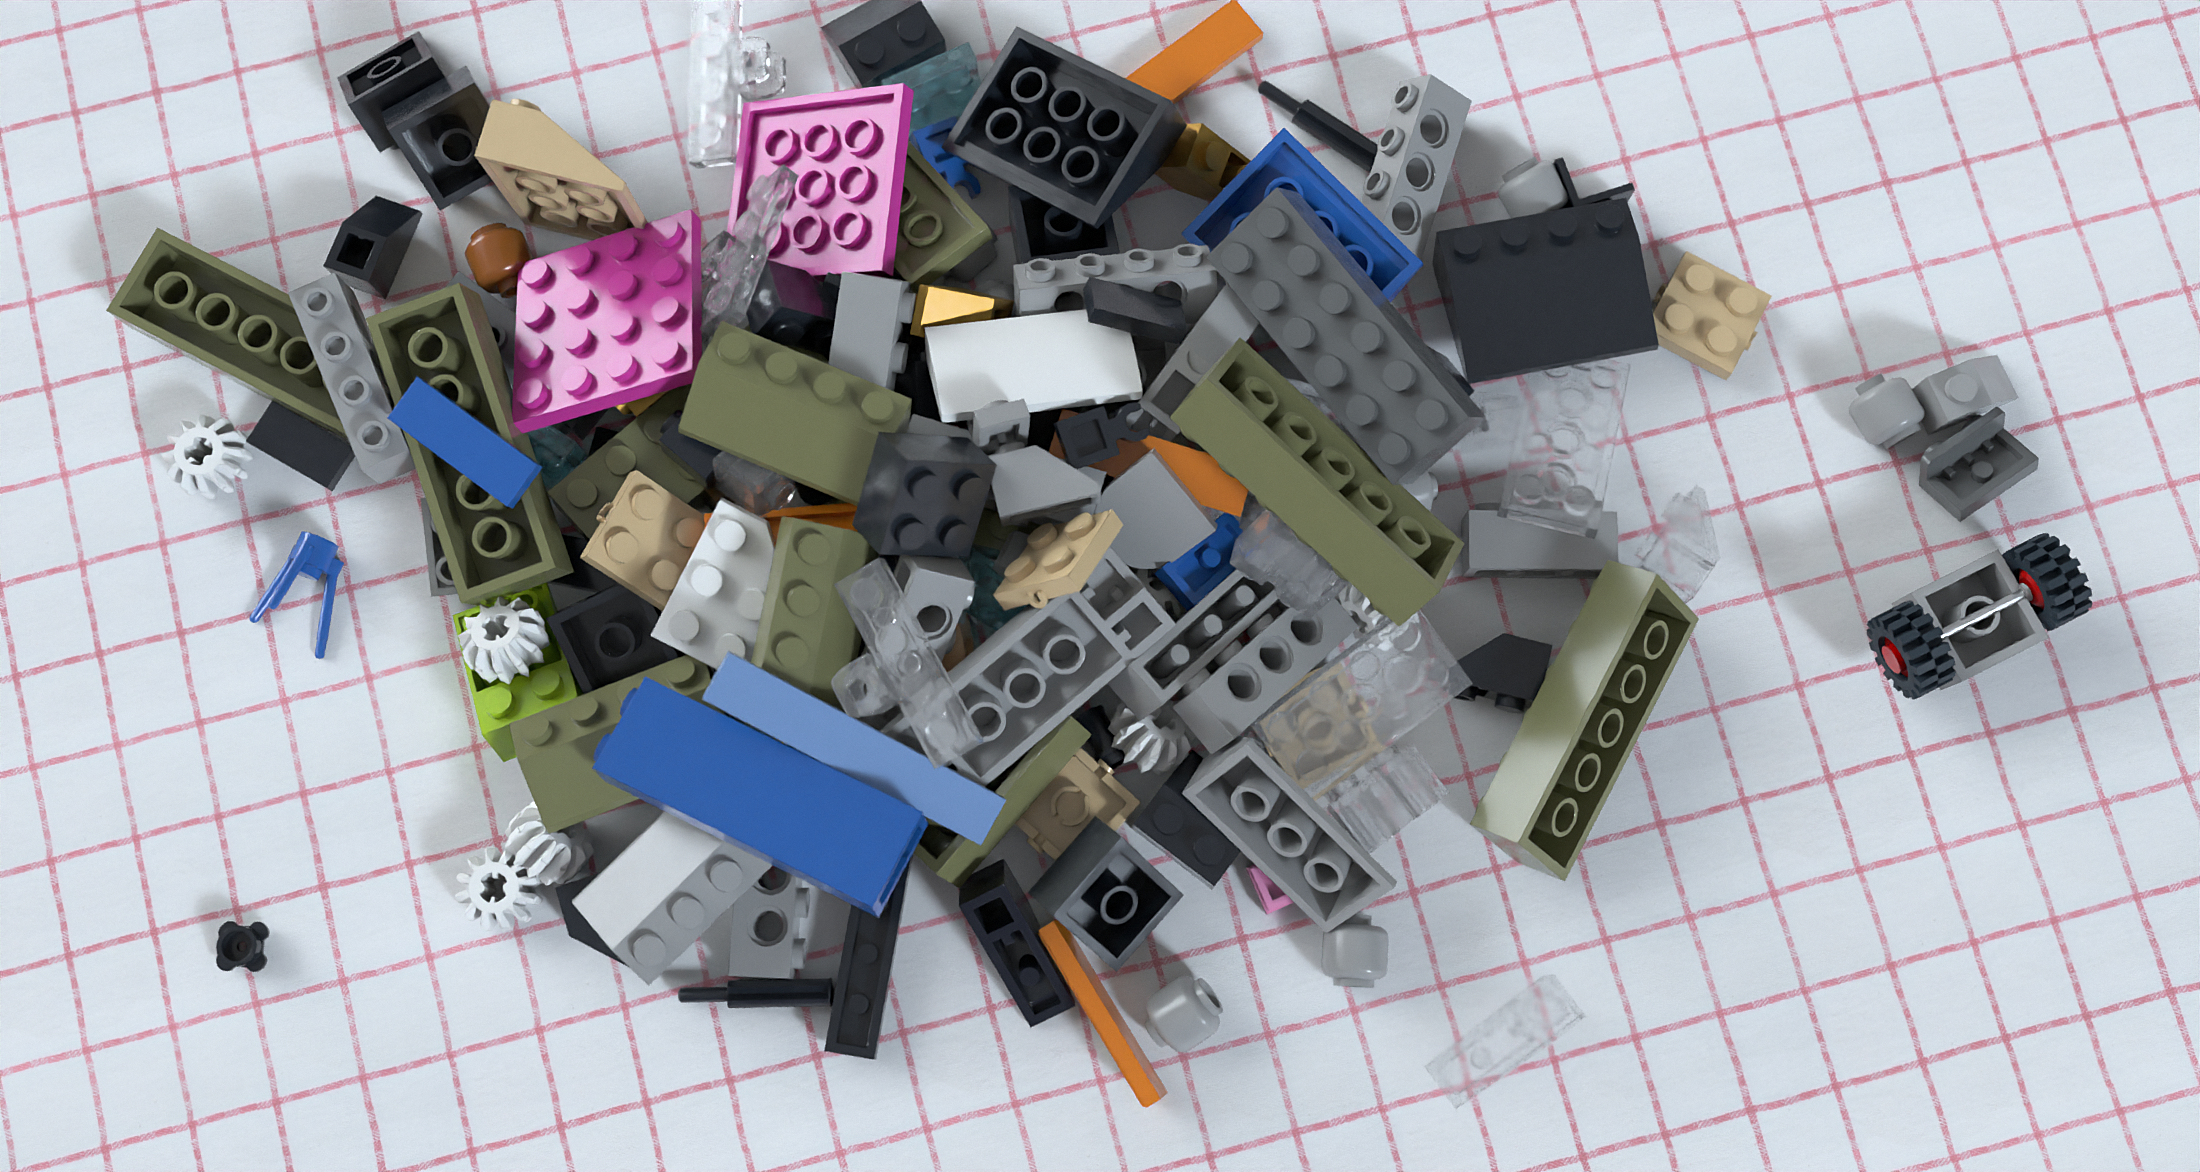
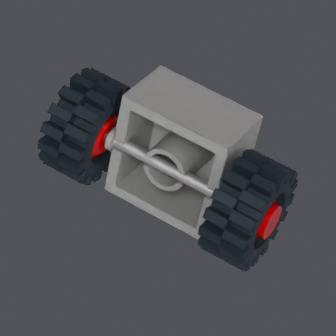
M2049 533L2039 534L2007 550L2002 555L1999 549L1900 598L1892 603L1893 608L1871 618L1867 623L1869 629L1866 631L1867 636L1872 640L1869 642V646L1877 654L1875 660L1878 666L1882 664L1885 671L1883 674L1887 680H1893V687L1898 692L1902 690L1903 696L1906 698L1911 697L1912 700L1937 688L1943 690L1961 683L2048 639L2049 636L2045 629L2052 631L2086 614L2089 611L2088 609L2092 607V601L2089 599L2092 596V590L2084 584L2089 580L2086 573H2080L2078 569L2081 563L2077 557L2072 559L2069 556L2071 549L2066 544L2060 546L2059 538L2056 536L2050 537Z

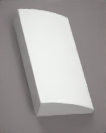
M1086 309L925 327L926 362L942 423L974 419L975 410L982 409L985 405L997 400L1011 402L1024 399L1029 412L1138 400L1143 397L1141 378L1130 332L1088 322Z

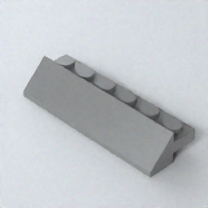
M1109 546L1079 592L1048 599L1047 604L1043 608H1036L1028 604L880 731L985 787L1176 626V623L1111 546Z

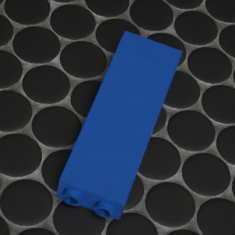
M648 677L643 679L638 689L633 688L630 690L620 709V715L622 716L612 734L607 733L603 736L594 753L595 764L592 768L605 782L879 918L928 825L922 811Z

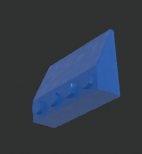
M1285 128L1253 158L1181 233L1190 244L1198 246L1207 245L1211 252L1278 187L1299 192L1390 302L1424 265L1415 254Z

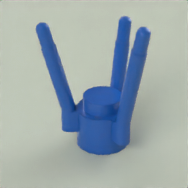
M302 531L287 561L250 615V621L257 623L268 608L276 609L297 575L318 581L321 574H326L315 657L322 659L325 656L337 578L344 565V562L334 558L339 546L323 537Z

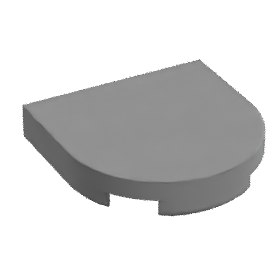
M1155 448L1109 482L1101 494V503L1097 504L1095 514L1111 509L1114 510L1123 523V527L1110 546L1126 565L1139 569L1160 568L1169 561L1171 563L1217 529V523Z

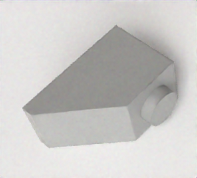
M1998 355L1967 360L1926 377L1912 388L1925 410V415L1921 422L1928 436L1976 415L1988 412L1997 406L2000 407L2018 399Z
M1022 442L1010 443L994 450L995 455L988 456L997 464L991 483L1002 527L1101 503V491L1097 481L1036 445L1025 448V444Z

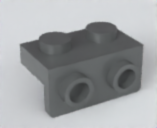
M1998 406L1983 416L1976 415L1964 424L1960 432L1945 442L1938 441L1932 444L1921 457L1919 486L1959 522L2038 468L2039 458L2004 429L2005 412Z

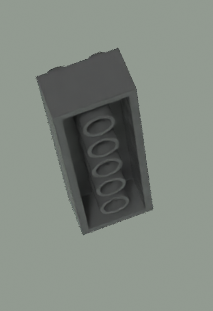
M1276 187L1206 256L1392 485L1412 484L1486 418L1484 413L1299 192Z

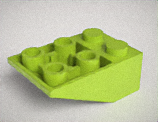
M547 582L504 598L511 603L519 597L530 608H533L534 611H538L545 621V631L549 636L550 645L541 650L544 663H531L528 666L529 677L519 672L515 673L508 685L499 678L489 683L481 678L474 669H470L464 661L482 736L503 762L517 757L509 723L584 695L546 619L558 611ZM496 601L485 606H488L489 608L493 607ZM475 606L452 615L457 636L468 630L464 617H477L480 614V606Z

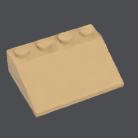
M492 99L474 156L525 225L591 241L633 227L644 229L648 221L626 183L545 115L537 105L522 99H512L510 103Z

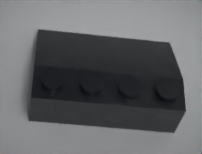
M1016 26L941 148L970 165L1098 229L1162 167L1187 127V124L1171 100Z
M1626 198L1436 232L1432 266L1462 370L1469 384L1658 349L1659 343L1640 238Z

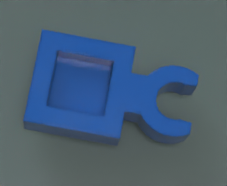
M953 116L913 131L909 137L912 145L953 189L956 185L964 186L971 199L977 198L981 193L980 183L973 174L964 169L965 166L970 164L945 152L941 148L957 123L956 117Z

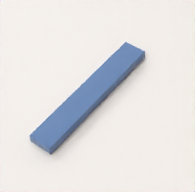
M730 651L726 653L702 696L704 701L824 764L922 811L925 817L979 845H982L1006 802L1003 796Z

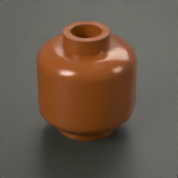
M493 223L481 227L471 235V242L465 250V258L477 285L489 294H500L501 298L517 296L518 271L524 266L526 261L534 259L523 233L513 227H507L504 223Z

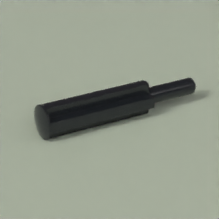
M1268 81L1261 82L1258 87V93L1294 115L1292 123L1371 173L1378 151L1375 142L1307 99L1300 103Z
M832 977L829 979L728 980L727 987H681L678 991V1000L681 1003L727 1002L728 1008L829 1006L832 1008L834 983Z

